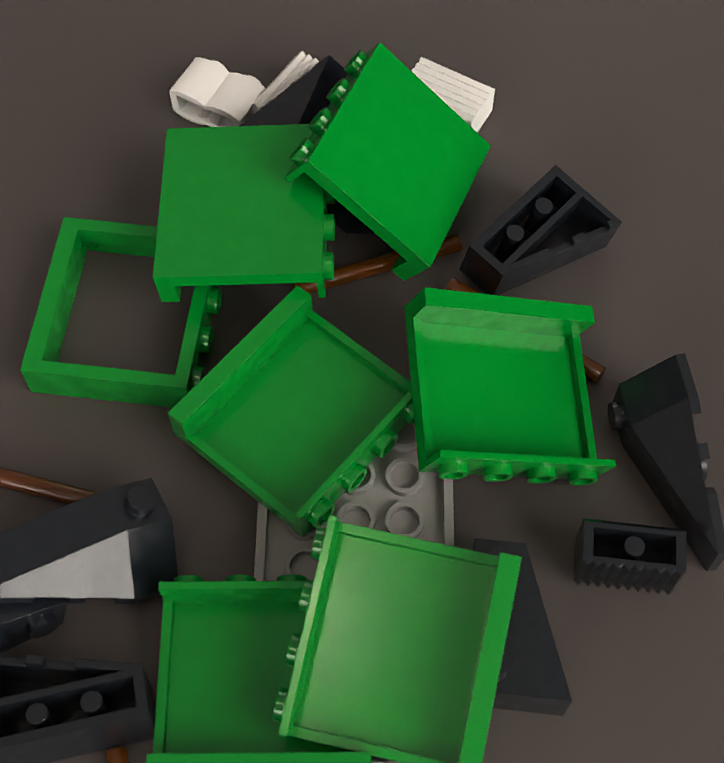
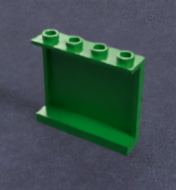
M379 42L367 53L359 50L344 67L348 75L346 78L340 79L328 93L326 98L330 101L329 106L320 110L310 122L308 128L312 133L309 138H304L291 153L289 159L294 163L284 179L290 183L305 172L399 254L391 271L403 281H406L431 267L491 145Z
M309 124L167 129L153 268V280L162 302H180L181 286L317 283L319 298H326V280H334L335 274L334 253L327 252V241H335L334 214H327V204H335L336 199L305 172L290 183L284 179L294 163L289 159L291 153L304 138H309L312 133L308 128Z
M298 285L168 412L173 432L178 438L301 537H304L313 526L315 528L323 526L329 519V515H332L334 512L336 500L345 491L351 493L362 483L367 474L366 468L377 456L384 458L393 449L399 437L398 433L407 423L415 424L411 382L312 310V296Z
M424 287L404 306L419 472L438 473V477L444 480L461 479L472 474L483 475V480L488 482L505 481L512 477H526L527 482L530 484H543L556 479H568L569 484L572 486H584L596 483L599 475L616 467L615 460L597 459L580 341V334L595 323L593 306Z
M329 515L327 527H318L313 541L311 558L319 560L314 581L305 580L300 596L299 611L306 613L302 634L293 633L288 647L286 665L294 667L289 689L281 687L275 702L273 720L281 722L278 735L293 736L356 752H371L372 756L402 763H482L522 557L500 552L499 556L430 542L339 521L337 516Z
M286 574L277 577V581H256L254 577L248 575H231L226 577L225 581H205L199 576L181 575L175 577L174 582H159V592L163 598L154 740L153 753L147 754L146 763H371V752H356L293 736L278 735L281 722L273 720V712L279 689L281 687L289 689L294 667L286 665V657L292 634H302L306 613L299 611V602L304 582L307 579L305 576Z

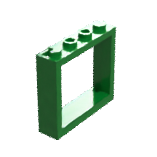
M64 217L20 372L30 391L35 393L173 408L206 376L205 366H202L204 353L210 354L212 351L214 329L210 326L212 314L218 315L220 312L222 301L221 288H218V285L194 287L175 375L58 362L87 251L155 257L157 226Z

